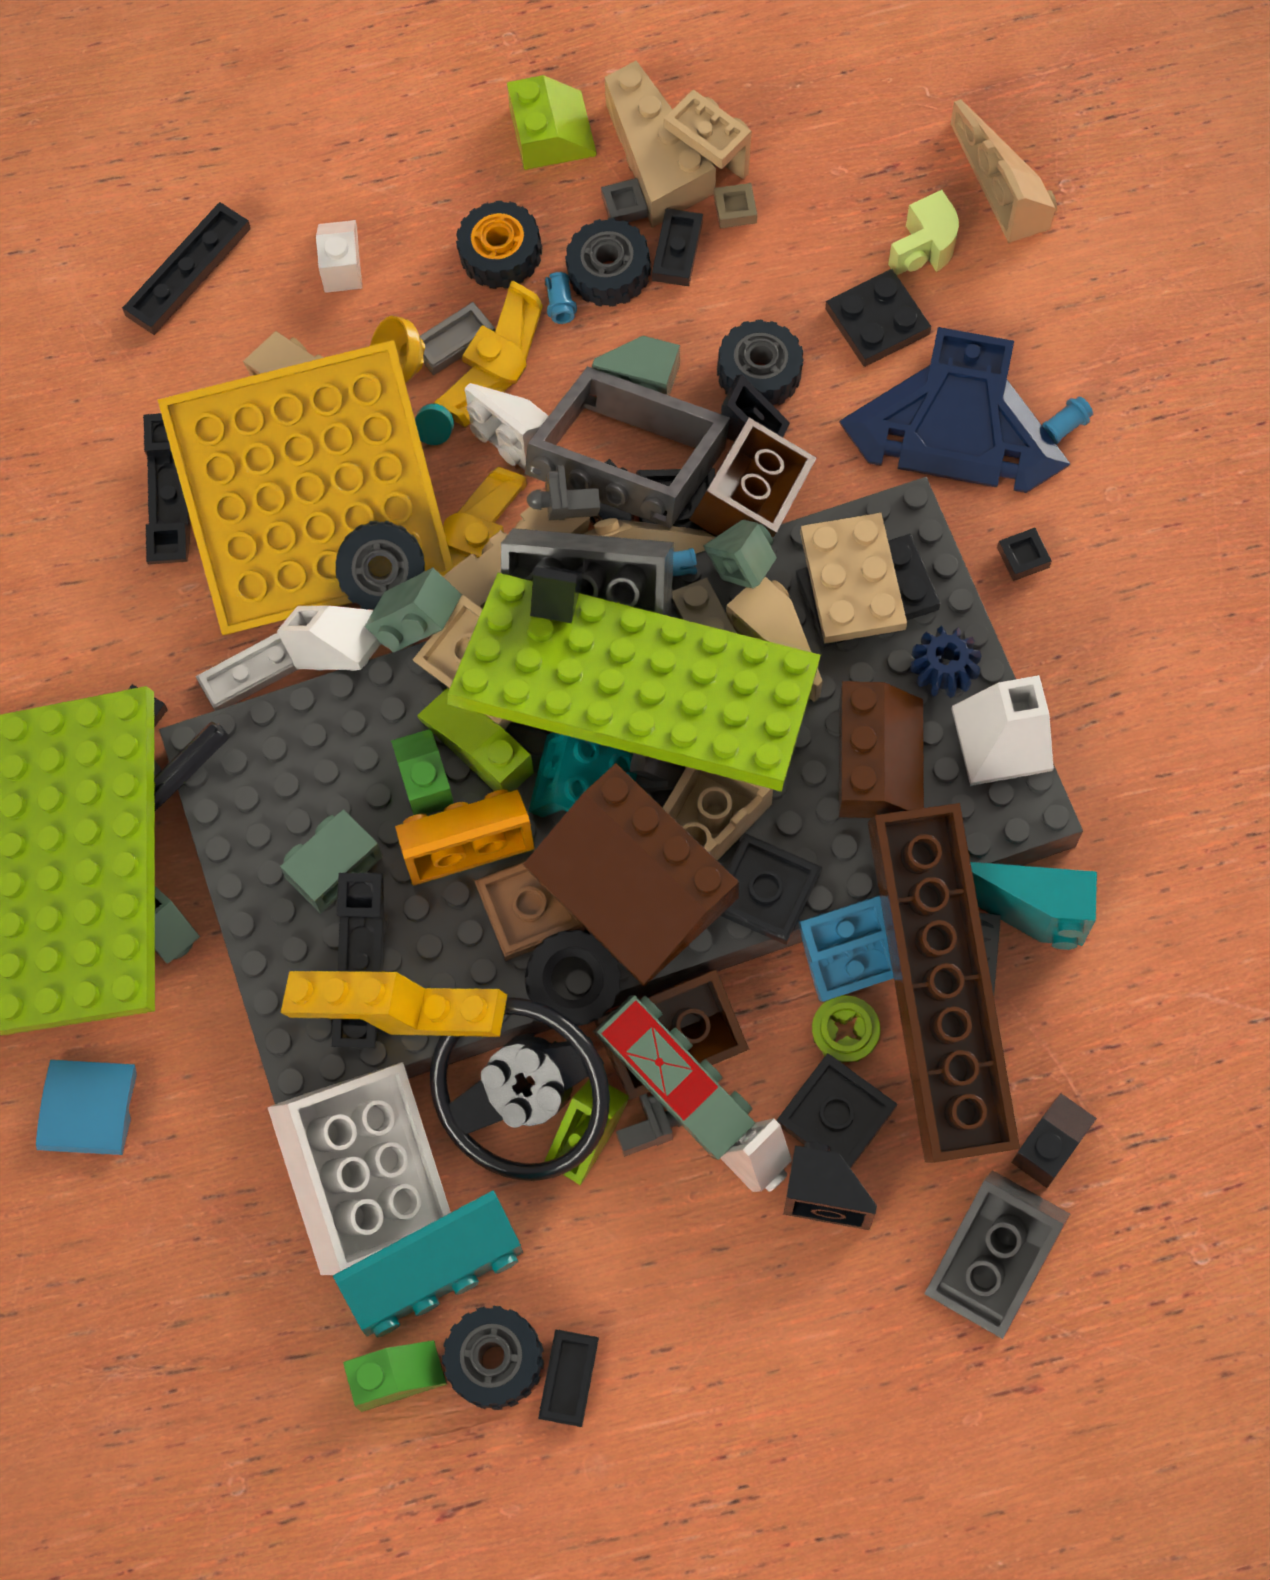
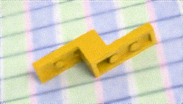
M289 971L280 1013L290 1018L362 1019L390 1035L500 1037L508 994L500 989L424 988L398 972Z

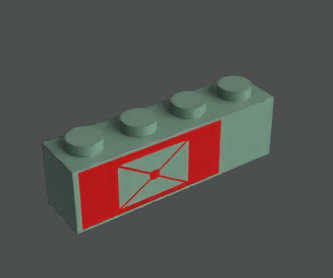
M630 995L593 1032L712 1158L719 1160L755 1124L748 1115L753 1108L739 1093L734 1091L729 1095L718 1084L723 1077L706 1059L700 1064L688 1052L693 1045L677 1028L674 1027L669 1032L658 1019L663 1014L650 999L644 996L639 1000L635 995Z

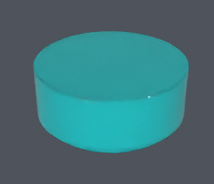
M428 404L423 406L415 417L419 437L422 442L429 445H440L450 437L454 427V419L445 407L439 404Z

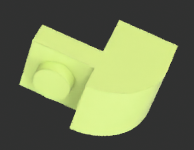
M940 190L909 205L906 227L911 235L892 243L888 265L896 275L906 271H916L927 261L931 263L937 272L951 260L957 239L959 219L954 206L943 190Z

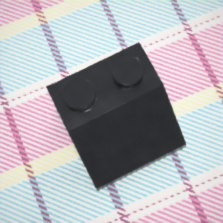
M805 1142L804 1147L795 1145L783 1215L870 1230L877 1205L840 1153L830 1152V1146L817 1142Z

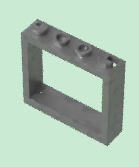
M587 366L528 442L525 475L547 482L546 475H548V471H555L556 465H563L567 490L598 489L601 503L671 528L724 451L730 417ZM586 408L695 448V450L670 486H666L557 446V443L583 409ZM665 510L667 511V516L663 515Z

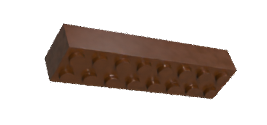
M960 803L875 815L867 823L924 1160L928 1163L1020 1149Z

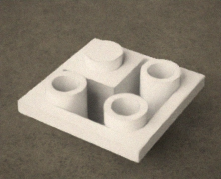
M469 383L465 387L472 433L484 443L489 441L497 447L499 454L507 463L512 466L518 464L525 470L528 442L548 418V415L528 399Z
M297 606L277 630L296 669H313L318 671L361 670L367 665L371 656L381 645L377 638L364 627L374 610L338 606Z
M1039 675L996 683L952 706L951 710L970 786L1053 771L1050 715Z

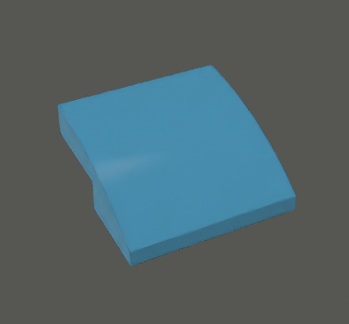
M879 895L798 921L806 958L819 1001L823 1002L894 978Z
M50 1060L39 1112L36 1136L37 1150L123 1155L131 1122L129 1106L137 1077L135 1064Z

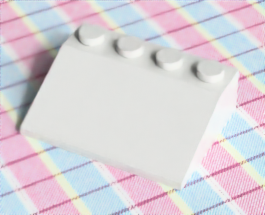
M403 1062L267 1107L320 1275H334L451 1213Z

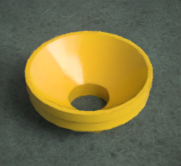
M389 316L383 319L377 326L370 346L394 340L404 380L407 383L415 373L417 374L424 364L423 354L425 345L412 322L402 317Z

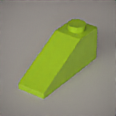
M448 688L417 715L418 719L431 729L493 791L503 789L509 792L514 791L534 773L531 754L500 725L482 713L447 705Z

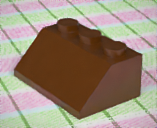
M748 418L689 520L715 536L722 534L741 520L762 524L768 530L771 537H774L817 458L753 419Z
M842 681L839 699V817L873 818L875 815L924 808L923 699L885 682Z
M716 969L705 971L646 996L662 1012L663 1015L658 1019L669 1032L674 1027L677 1028L690 1041L693 1047L688 1052L699 1064L706 1059L711 1065H714L749 1050ZM614 1010L605 1013L604 1016H602L598 1020H595L594 1022L596 1027H598ZM604 1044L609 1059L629 1100L650 1092Z

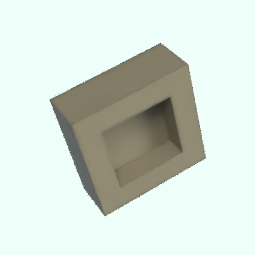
M751 183L714 188V200L720 228L757 223V210Z

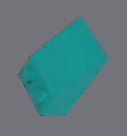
M970 862L979 908L989 914L1001 915L1000 920L1039 942L1052 943L1053 948L1071 950L1077 948V945H1084L1096 921V871Z

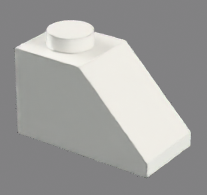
M356 220L318 224L316 233L318 267L324 292L362 289Z

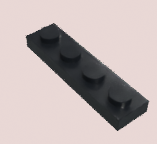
M219 202L122 307L125 316L155 335L251 229L249 220Z

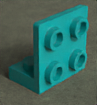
M555 732L548 734L528 812L540 817H545L561 810L568 812L584 791L615 763L636 782L637 775L629 772L633 753Z

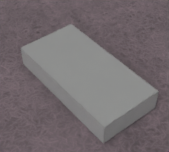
M474 302L420 335L425 345L423 361L433 375L462 358L465 350L482 325L495 332L494 326Z

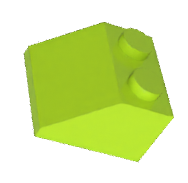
M544 75L507 82L509 108L524 170L597 156L580 90Z

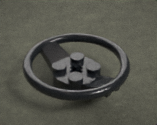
M507 997L504 1015H518L537 1020L554 1029L567 1041H554L550 1043L543 1038L534 1037L535 1033L515 1036L491 1056L488 1064L481 1071V1080L451 1102L447 1085V1070L453 1048L461 1036H440L434 1049L430 1066L431 1096L437 1116L448 1136L475 1163L497 1175L525 1181L550 1179L565 1174L581 1164L596 1148L604 1133L610 1108L609 1084L603 1066L604 1062L593 1046L594 1044L590 1037H587L565 1015L533 1000ZM528 1076H531L534 1079V1085L527 1081L526 1078ZM589 1077L592 1089V1111L588 1126L574 1147L558 1158L541 1163L511 1161L493 1154L469 1135L471 1132L502 1120L508 1126L514 1128L522 1125L534 1126L543 1124L556 1115L569 1102L573 1086Z

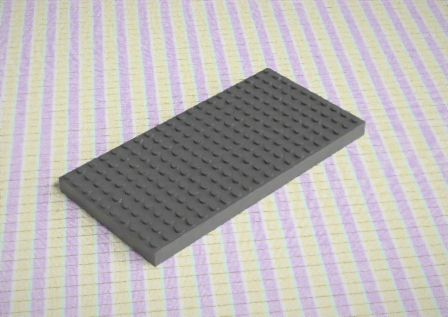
M927 477L781 524L775 536L772 537L773 545H771L777 559L765 577L770 581H778L788 591L811 652L821 655L818 670L823 682L820 697L815 702L810 698L808 700L782 792L773 790L772 805L745 833L822 867V872L799 921L878 895L880 896L867 823L871 818L839 817V699L842 681L885 682L923 699L924 808L960 803L970 862L1023 866L1075 848L1083 829L1055 766L1053 771L970 786L951 710L952 706L996 683L1015 680L1016 678ZM882 513L888 541L911 533L940 601V608L938 611L907 620L906 630L849 639L824 648L795 578L796 570L807 567L800 535L801 526ZM706 550L695 554L697 565H694V567H697V574L674 576L672 591L708 578L726 612L727 604L746 587L723 581ZM672 605L671 617L679 618ZM941 625L946 630L947 635H952L954 629L959 627L961 630L960 639L963 640L973 636L975 643L972 649L979 650L982 655L980 663L977 664L981 669L979 677L976 680H971V687L966 692L956 687L955 696L951 699L946 694L945 689H940L939 693L933 697L931 694V684L919 687L917 680L920 674H914L910 669L911 662L915 660L911 655L914 645L921 644V637L925 632L936 637L937 628ZM427 641L371 659L361 670H337L159 729L169 762L210 722L219 723L229 735L228 740L178 789L275 1104L401 1062L404 1064L408 1079L430 1072L434 1049L440 1036L390 1035L379 1029L376 1048L331 1047L333 1019L290 1018L280 1013L289 971H338L340 917L337 916L338 898L320 914L286 880L280 866L284 863L286 854L298 844L304 845L315 835L316 828L325 818L331 815L336 816L343 809L379 844L383 856L366 872L383 874V972H398L424 988L500 989L508 994L507 997L529 999L524 977L529 957L533 951L505 961L476 888L475 880L525 862L567 813V811L561 810L548 816L540 817L528 812L546 736L552 732L512 721L505 729L531 754L534 773L517 789L529 816L535 849L413 886L395 826L403 824L406 818L413 816V812L391 740L428 730L429 728L418 719L417 715L448 688L413 661ZM944 659L942 664L948 665L950 660ZM433 733L454 803L467 802L471 804L484 800L487 794L494 792ZM663 790L655 793L645 791L663 808L673 790ZM444 809L426 815L430 816L437 813L444 812ZM743 835L717 860L726 870ZM719 916L645 986L618 962L619 969L621 970V988L611 1008L620 1006L630 995H635L640 999L705 971L716 969L718 972L801 943L803 941L799 923H797L788 944L785 945ZM566 957L560 960L553 968L551 974L552 986L557 994L565 999H580L586 996L593 987V970L589 963L582 958ZM504 1015L500 1037L461 1036L453 1048L448 1065L502 1047L515 1036L527 1033L539 1034L552 1028L528 1017Z

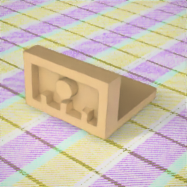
M693 89L664 117L663 127L720 169L725 166L741 179H744L749 174L752 131L741 119L733 118L720 109L713 99L703 97Z

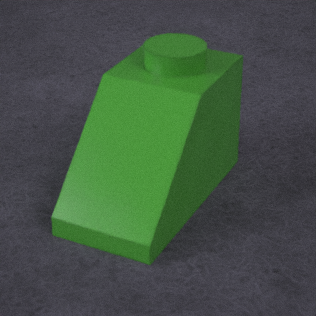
M431 729L391 740L413 815L430 814L443 810L453 804L451 789Z
M434 1340L389 1347L343 1362L354 1405L361 1412L447 1385Z

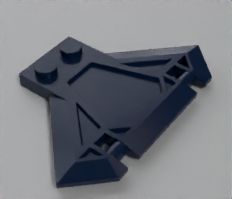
M938 327L929 366L839 421L866 461L874 465L882 466L884 455L898 457L897 469L992 487L998 486L999 477L1015 479L1013 491L1024 493L1031 491L1070 466V462L1007 380L1014 345L1013 340ZM888 434L904 437L903 442L887 440ZM1003 457L1019 458V463L1005 462Z

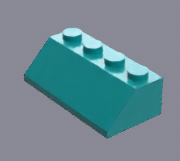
M493 1190L334 1274L333 1278L363 1333L367 1337L374 1333L378 1338L397 1329L400 1326L398 1320L412 1312L416 1316H421L433 1310L440 1304L438 1298L453 1290L456 1295H459L474 1288L479 1284L477 1279L479 1276L491 1270L495 1274L508 1270L518 1263L517 1256L524 1252Z

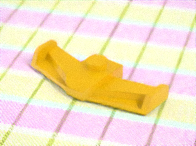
M511 281L496 331L494 332L482 325L462 355V362L472 368L433 403L448 409L455 422L464 427L470 424L465 387L469 383L504 392L512 384H516L527 366L526 359L543 308V304L537 294L517 282Z
M496 467L489 473L461 509L445 519L443 529L453 567L457 566L470 554H474L479 558L482 555V549L489 542V539L500 530L504 533L503 526L495 522L520 491L526 488V477L507 469Z

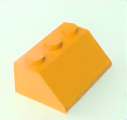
M504 789L487 794L484 800L471 804L467 802L453 803L447 806L444 812L430 816L426 814L413 815L406 818L403 824L395 826L413 886L535 849L529 816L518 789L511 792Z

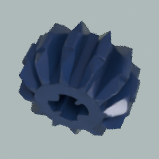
M942 625L937 628L936 637L925 632L921 637V644L914 645L911 655L915 660L911 662V672L920 674L917 680L919 687L928 684L932 685L931 694L933 697L939 693L940 689H945L946 694L951 699L955 696L956 687L966 692L971 687V680H976L979 677L981 669L977 664L981 661V652L972 649L975 643L973 636L963 640L960 639L961 630L959 627L954 629L952 635H947ZM944 659L950 660L948 665L942 664Z

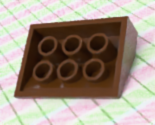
M617 763L584 791L523 864L643 986L649 983L739 898V881Z

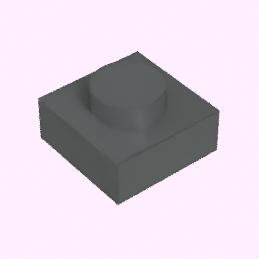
M637 178L601 187L602 199L609 218H615L617 221L632 222L648 217V208Z

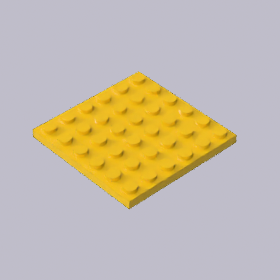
M394 340L157 399L222 636L286 620L297 606H340L352 603L348 599L347 594L342 592L338 578H336V556L344 538L355 530L356 527L361 524H368L370 521L393 522L395 525H401L406 528L411 535L413 534L424 554L425 571L434 568L444 576L454 568ZM384 556L373 557L368 564L370 571L376 576H386L392 570L390 560Z

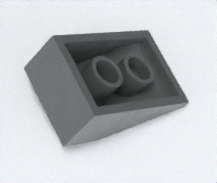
M992 1170L984 1179L924 1294L1003 1339L1066 1224L1070 1213Z

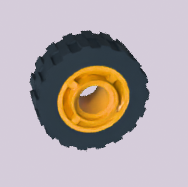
M502 200L489 204L487 202L481 204V207L477 209H472L469 212L470 214L462 219L460 222L461 227L457 229L456 233L458 239L456 241L463 269H466L467 275L471 279H475L477 284L487 285L493 289H497V287L509 288L511 281H515L518 284L524 282L525 278L531 277L536 266H539L541 262L540 255H542L543 249L539 229L533 215H530L523 206L519 207L514 202L509 201V203H506Z

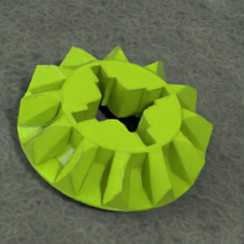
M842 995L827 1000L816 1011L812 1022L813 1040L824 1056L829 1053L841 1063L859 1062L869 1053H872L878 1043L880 1022L876 1012L867 1002L854 996ZM857 1017L853 1028V1033L857 1037L852 1039L846 1036L842 1040L840 1039L838 1042H835L839 1030L835 1022L845 1025Z

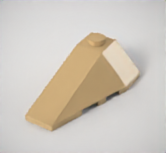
M961 99L954 101L951 126L1008 243L1050 230L1054 213L1057 211V203L1052 191L1046 190L1041 178Z

